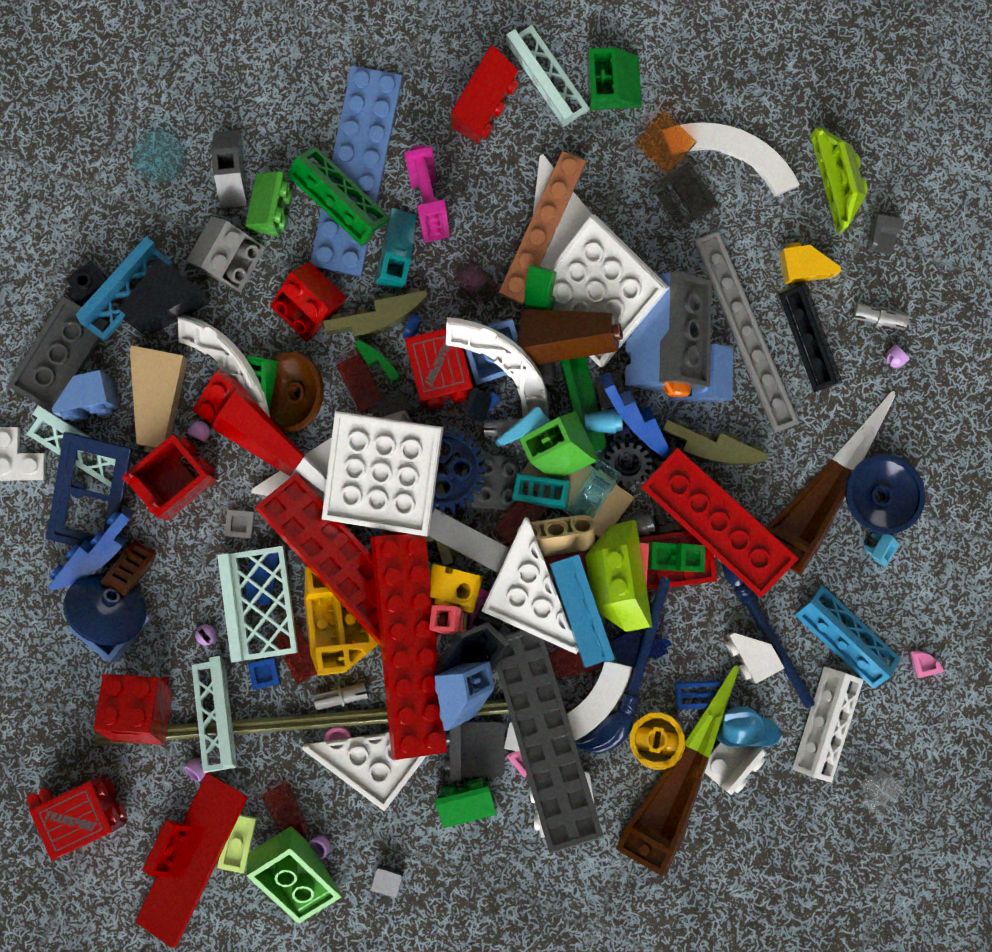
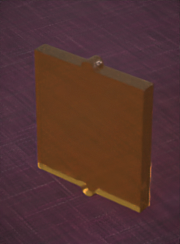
M664 111L652 125L647 126V131L639 138L635 145L668 175L680 161L685 160L684 156L697 141Z

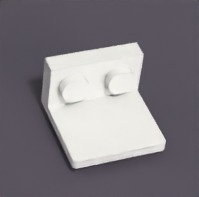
M719 742L711 752L705 774L730 795L734 792L738 793L746 785L748 780L745 778L752 770L756 772L765 762L763 757L767 752L760 747H729Z

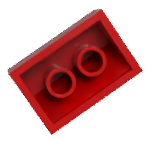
M492 45L489 47L451 111L452 129L478 144L482 138L487 139L494 127L491 124L495 116L500 117L503 114L507 105L504 102L508 94L514 95L520 84V81L517 80L518 69L496 47Z

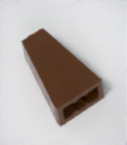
M524 309L521 313L517 345L529 355L535 365L617 352L619 351V340L623 339L621 324L616 323L613 313Z

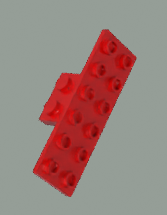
M206 773L184 821H165L142 869L147 875L157 877L136 918V923L170 948L177 947L248 798L247 795L211 773Z

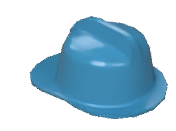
M738 706L724 714V719L717 734V740L729 747H771L780 740L781 731L773 721L762 718L753 709L746 706Z

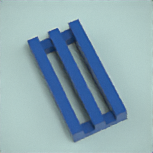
M725 680L674 682L676 710L708 708L711 702L682 704V698L715 697L718 692L681 693V688L722 686ZM730 697L727 703V707H730Z

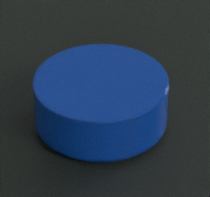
M411 313L405 327L403 339L417 335L421 324V316Z

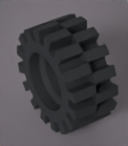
M625 434L623 439L619 435L616 436V441L612 439L609 442V446L606 447L604 469L608 471L607 476L609 478L614 476L615 483L618 484L619 480H622V485L627 486V481H631V486L636 485V480L641 483L644 481V476L648 477L650 475L653 453H651V448L646 446L642 440L639 441V437L636 434L634 439L630 438V434ZM631 452L637 455L639 462L634 467H624L619 463L618 457L622 453Z

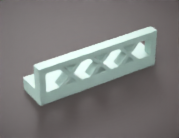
M532 25L519 34L516 29L506 34L507 46L563 127L589 111L590 108ZM529 34L536 41L535 51L529 50L522 40ZM538 46H539L540 49L543 51V53H542V52H537V51H538ZM536 56L549 60L551 63L549 72L542 69L536 60ZM553 67L557 73H552ZM551 77L563 80L565 83L563 93L558 92L550 80ZM567 88H568L569 91L572 93V95H571V94H566ZM565 98L576 100L581 108L573 113L565 102Z
M39 405L32 414L37 419L26 434L58 455L61 452L59 439L63 438L64 432L90 437ZM43 421L52 426L53 437L43 439L35 434ZM55 440L56 446L48 441ZM77 450L78 460L76 459L75 465L111 487L112 481L105 477L103 467L115 466L116 459L97 455L98 464L86 466L83 464L81 454L84 451ZM130 462L129 470L134 465L132 462ZM99 468L100 474L94 471L93 469Z
M221 656L210 657V662L192 665L204 773L237 767L225 660ZM210 669L212 682L208 687L200 682L199 670ZM201 686L206 689L203 693L201 692ZM209 692L213 694L215 707L211 713L203 708V700ZM204 713L208 715L206 720H204ZM212 719L216 721L218 734L214 740L206 735L205 729ZM207 740L211 742V744H210V746H209L208 748H207ZM217 746L220 752L221 763L209 765L208 755Z

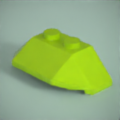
M818 127L814 129L810 138L836 232L840 234L847 229L864 201L868 191L867 183L864 178H861L859 171L861 162L859 155L854 153L853 146L827 130Z
M636 520L609 525L585 555L589 585L598 612L625 632L651 628L652 620Z

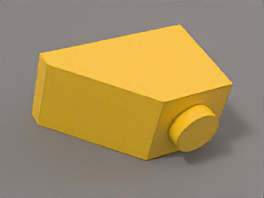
M800 242L786 245V248L779 254L784 285L836 277L841 272V267L811 245L802 246Z

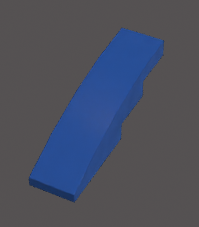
M610 372L601 376L600 380L605 392L626 424L648 447L664 459H667L672 453L650 406L639 410L630 389L620 394Z

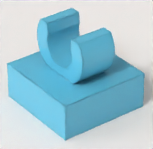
M872 533L871 537L878 541V544L874 548L865 545L864 549L877 563L887 567L899 543L889 534H883L881 537L877 533Z

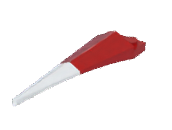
M218 369L192 411L212 424L213 430L288 476L292 477L297 473L314 492L324 497L327 477L279 429L239 382L221 369Z

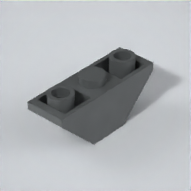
M241 131L214 132L211 153L213 175L220 207L222 210L248 207Z

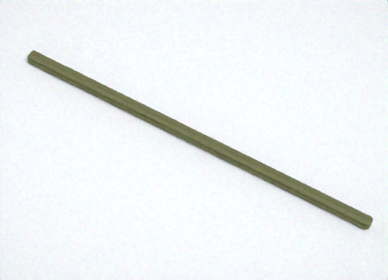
M505 699L486 700L476 716L509 713ZM387 708L237 719L232 720L233 735L388 723ZM216 721L210 722L205 728L206 735L208 737L217 736ZM198 723L168 725L166 740L199 738ZM95 733V742L98 746L125 744L124 742H111L100 733Z

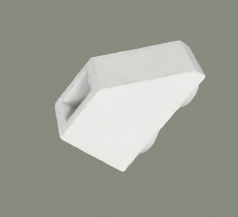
M731 632L726 635L729 640L726 642V646L733 657L738 656L742 664L738 667L746 681L750 679L752 683L757 684L784 669L772 644Z

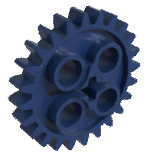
M441 426L443 427L441 447H447L450 453L446 457H439L438 467L445 468L457 453L460 454L459 458L448 465V474L442 472L436 479V486L443 483L450 487V491L445 495H439L436 491L434 494L432 513L436 507H439L441 515H444L446 507H449L451 512L455 513V505L458 504L464 510V500L467 499L472 503L474 502L472 492L476 494L481 493V489L477 484H485V479L479 475L485 474L487 468L479 466L485 462V457H477L481 452V447L472 449L474 444L473 438L466 442L464 431L459 436H455V428H452L450 433L446 434L444 426ZM458 465H465L468 467L469 472L465 476H459L454 472V469Z

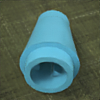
M615 408L585 414L586 430L611 434L623 432L622 417Z

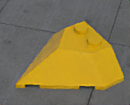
M306 567L304 605L310 655L317 675L345 673L374 649L378 643L309 567Z

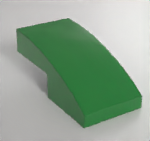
M529 265L525 287V309L553 310L556 297L552 296L557 275L556 271L537 265Z
M360 340L354 342L370 369L380 364L392 385L402 380L393 365L380 352Z
M648 542L649 570L705 572L704 545Z

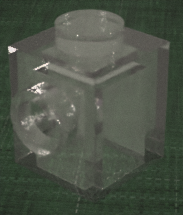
M879 769L874 776L868 775L861 782L860 787L862 789L858 794L864 798L861 803L874 814L875 811H878L885 815L906 790L885 771Z

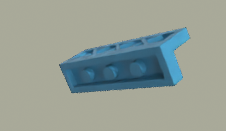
M145 236L76 313L79 323L106 342L124 321L123 317L125 316L120 310H113L112 302L116 298L128 297L132 291H130L129 283L133 279L145 276L147 273V263L153 256L157 259L159 258L170 267L173 265V262L156 250L154 242ZM110 316V325L104 332L93 325L99 317Z
M575 555L549 564L583 666L586 668L603 661L615 660L580 556Z
M823 585L795 613V616L873 689L891 678L901 660L892 649ZM820 597L828 603L829 608H826L819 601ZM841 617L848 622L849 627L842 623ZM860 635L864 636L867 639L869 645H866L862 641ZM880 654H883L890 661L889 665L882 660Z

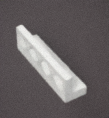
M828 667L823 668L814 697L815 705L811 707L792 770L832 783L863 679ZM852 681L850 692L847 694L849 683ZM843 709L842 717L839 720L840 712ZM835 735L834 743L831 746L832 738ZM827 761L825 772L822 774L824 763Z

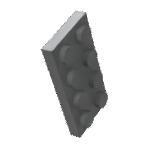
M64 296L61 297L7 387L52 412V407L71 378L81 373L101 340L79 323L76 313L82 307ZM99 317L93 325L104 332L110 323Z

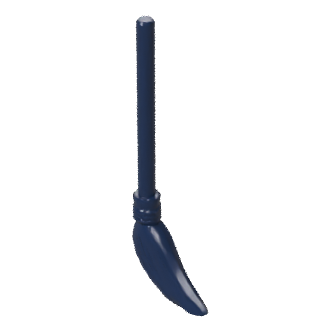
M722 563L726 580L734 587V592L740 598L742 605L747 606L766 641L772 644L784 666V672L805 708L814 706L813 698L755 600L757 595Z
M661 576L650 611L652 627L645 628L627 692L623 693L618 710L610 713L604 721L587 735L576 740L577 748L594 754H601L618 747L631 732L633 715L636 713L637 704L640 699L638 696L639 688L671 581L670 578Z

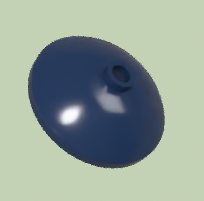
M880 454L871 456L855 466L847 479L845 498L851 515L861 526L871 532L888 535L908 529L919 519L925 505V488L920 475L911 464L897 456ZM877 492L883 496L881 502L876 499Z
M93 574L80 578L68 589L63 603L64 615L71 628L86 640L101 645H119L133 639L141 631L146 619L145 603L139 592L133 587L125 596L119 594L115 589H111L101 583L106 574ZM116 577L117 579H119V580H121V581L127 583V582L124 581L123 579H120V578Z

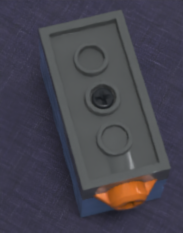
M676 271L658 274L670 288L632 332L631 337L626 340L625 350L630 356V364L625 368V386L655 392H666L669 397H687L691 389L710 387L712 281Z

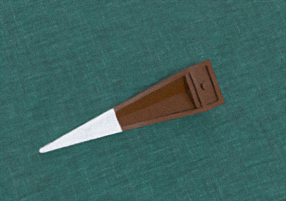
M894 391L890 392L859 430L816 477L767 525L766 529L799 558L790 568L796 574L801 576L814 554H817L845 498L847 479L855 466L864 460L894 400Z

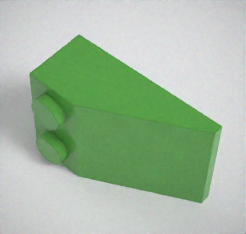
M292 826L248 853L246 876L298 924L342 897V893L312 847Z

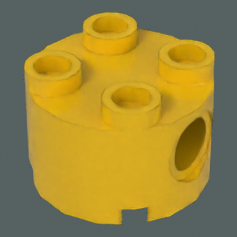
M431 563L429 575L432 603L443 606H457L462 611L473 613L483 576Z
M649 713L634 723L630 732V747L636 759L643 766L653 770H665L675 766L681 759L685 749V736L680 725L673 717L664 713Z

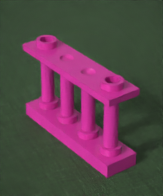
M424 145L414 146L408 152H404L411 189L419 187L421 192L422 205H417L424 243L449 238L444 199L438 201L434 197L432 184L437 183L432 147H425Z

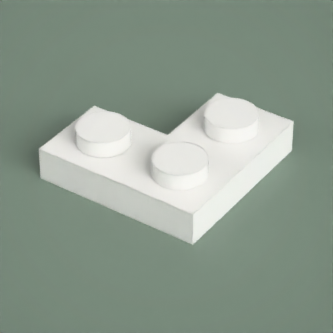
M0 427V481L46 480V454L20 453V428Z

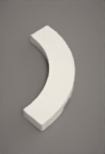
M701 122L678 125L662 131L672 156L698 150H715L731 155L751 165L765 180L774 197L795 189L800 185L786 161L773 148L744 130L718 123Z
M185 315L179 316V343L189 345L205 355L209 354L218 362L217 366L239 382L270 417L267 401L259 380L237 346L223 333L206 322Z
M447 317L446 345L468 349L478 354L483 353L492 358L494 363L514 380L521 399L522 417H525L535 407H539L549 419L547 388L539 369L529 355L514 341L490 327L464 319Z
M610 661L604 662L602 672L593 690L582 703L567 713L575 741L587 735L608 717L624 693L632 671L631 666ZM510 722L504 749L520 751L512 722Z

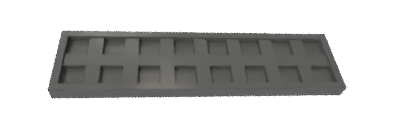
M524 630L505 635L504 637L511 645L497 664L496 669L549 853L552 854L604 838L545 640Z

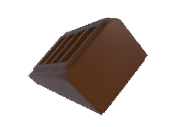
M133 541L104 576L101 583L125 596L152 567L156 553L144 545ZM115 576L127 581V583L117 579Z

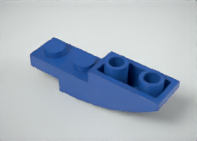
M127 506L121 513L116 510L106 522L110 527L105 533L100 530L90 543L84 540L80 547L74 544L65 556L69 561L64 567L58 564L49 577L53 581L47 588L52 591L69 586L80 578L91 575L106 564L126 542L127 538L119 532L135 512Z

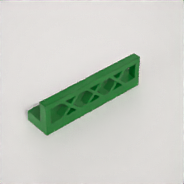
M316 146L296 156L287 176L361 247L369 242L377 229L389 222L390 217ZM314 157L321 166L315 165L309 159ZM329 177L336 178L340 184L333 183ZM348 195L355 196L359 202L352 201ZM367 213L373 214L379 220L374 222Z
M586 357L559 361L571 413L576 411L594 450L606 449L607 443L604 432L586 430L585 414L599 411Z

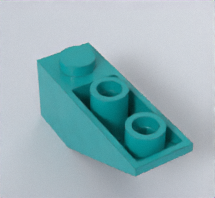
M391 208L390 220L387 223L374 283L399 290L406 284L409 271L416 214Z

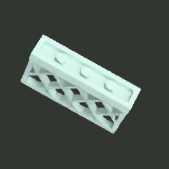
M285 546L217 555L231 663L299 653ZM278 553L280 563L273 572L262 562L268 554ZM262 555L259 560L254 556ZM249 557L256 563L248 575L239 569L238 558ZM259 566L271 574L263 586H260L251 579ZM280 569H281V577H280L279 575H277V573L280 571ZM240 575L245 578L242 583ZM274 577L283 584V591L278 598L266 590ZM248 581L259 589V592L251 602L243 597L242 592ZM263 593L275 601L266 613L254 605ZM283 597H284V600H285V604H284L283 602H281V599H282ZM244 602L248 605L246 609L244 608ZM278 604L286 610L287 615L281 625L269 616ZM251 608L263 616L255 628L246 623V615ZM266 619L278 628L270 640L258 632ZM287 623H288V630H286V629L284 628ZM281 631L289 636L291 648L281 650L273 644V641ZM255 635L267 643L260 653L250 654L249 642ZM269 647H272L274 650H276L266 652Z

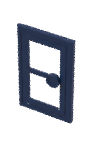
M64 432L46 539L72 546L76 544L80 547L84 540L90 543L96 536L64 528L70 493L75 498H81L85 495L108 501L103 532H106L110 527L106 523L116 510L120 513L122 511L126 482L122 476L129 471L133 448ZM77 450L116 459L110 495L89 491L81 481L72 484Z

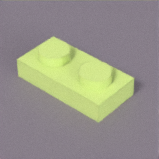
M239 815L219 857L217 868L243 874L246 872L248 853L251 849L257 821L256 817Z

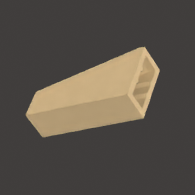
M131 345L130 361L136 444L144 447V452L150 453L172 435L188 359L183 355Z

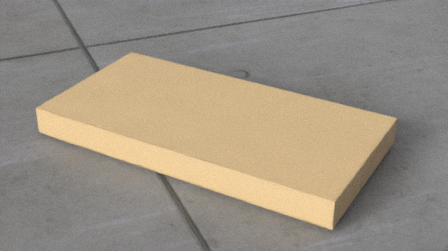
M530 461L521 472V474L550 478L531 464ZM591 465L562 479L569 480L571 483L567 510L562 511L569 516L587 515L593 518L595 522V535L599 538L609 525L617 523L635 498ZM535 484L534 490L537 493L539 492L540 484ZM546 486L544 498H549L550 486ZM559 488L556 490V500H560L561 489Z

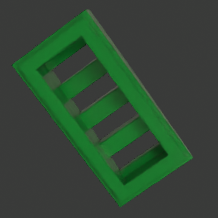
M246 355V359L253 368L257 378L261 377V382L259 383L270 411L278 361Z

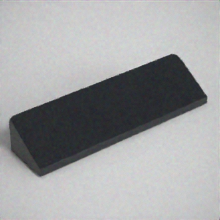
M802 284L778 294L813 391L817 392L843 383L808 285Z

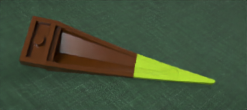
M737 665L732 668L710 705L685 741V749L681 759L675 766L667 768L626 825L616 847V850L661 876H666L676 852L680 849L739 670Z

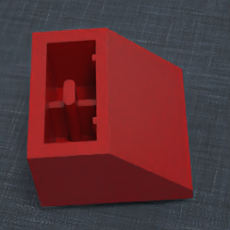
M309 261L290 272L270 307L301 338L308 342L324 326L323 321L330 320L329 317L339 311L347 297Z

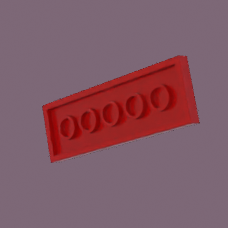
M676 448L641 486L648 495L760 598L799 559L679 448Z

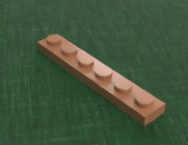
M562 151L500 288L499 295L523 305L529 265H541L586 165L585 160Z

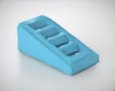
M535 407L501 435L495 444L498 447L507 445L549 423L550 420L539 407Z

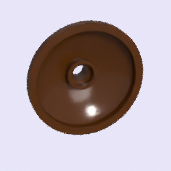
M284 352L271 359L278 361L269 415L270 419L281 431L296 432L311 424L319 413L323 402L324 385L318 367L309 357L297 352Z

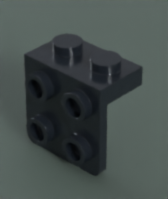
M489 622L480 626L474 625L468 631L463 633L457 632L450 639V647L438 658V666L434 673L438 675L463 663L490 661L491 671L493 672L511 643Z

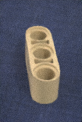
M576 515L530 522L543 557L591 549L595 544V522L590 516Z

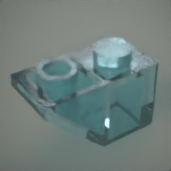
M598 460L566 512L572 516L586 515L594 519L622 473Z

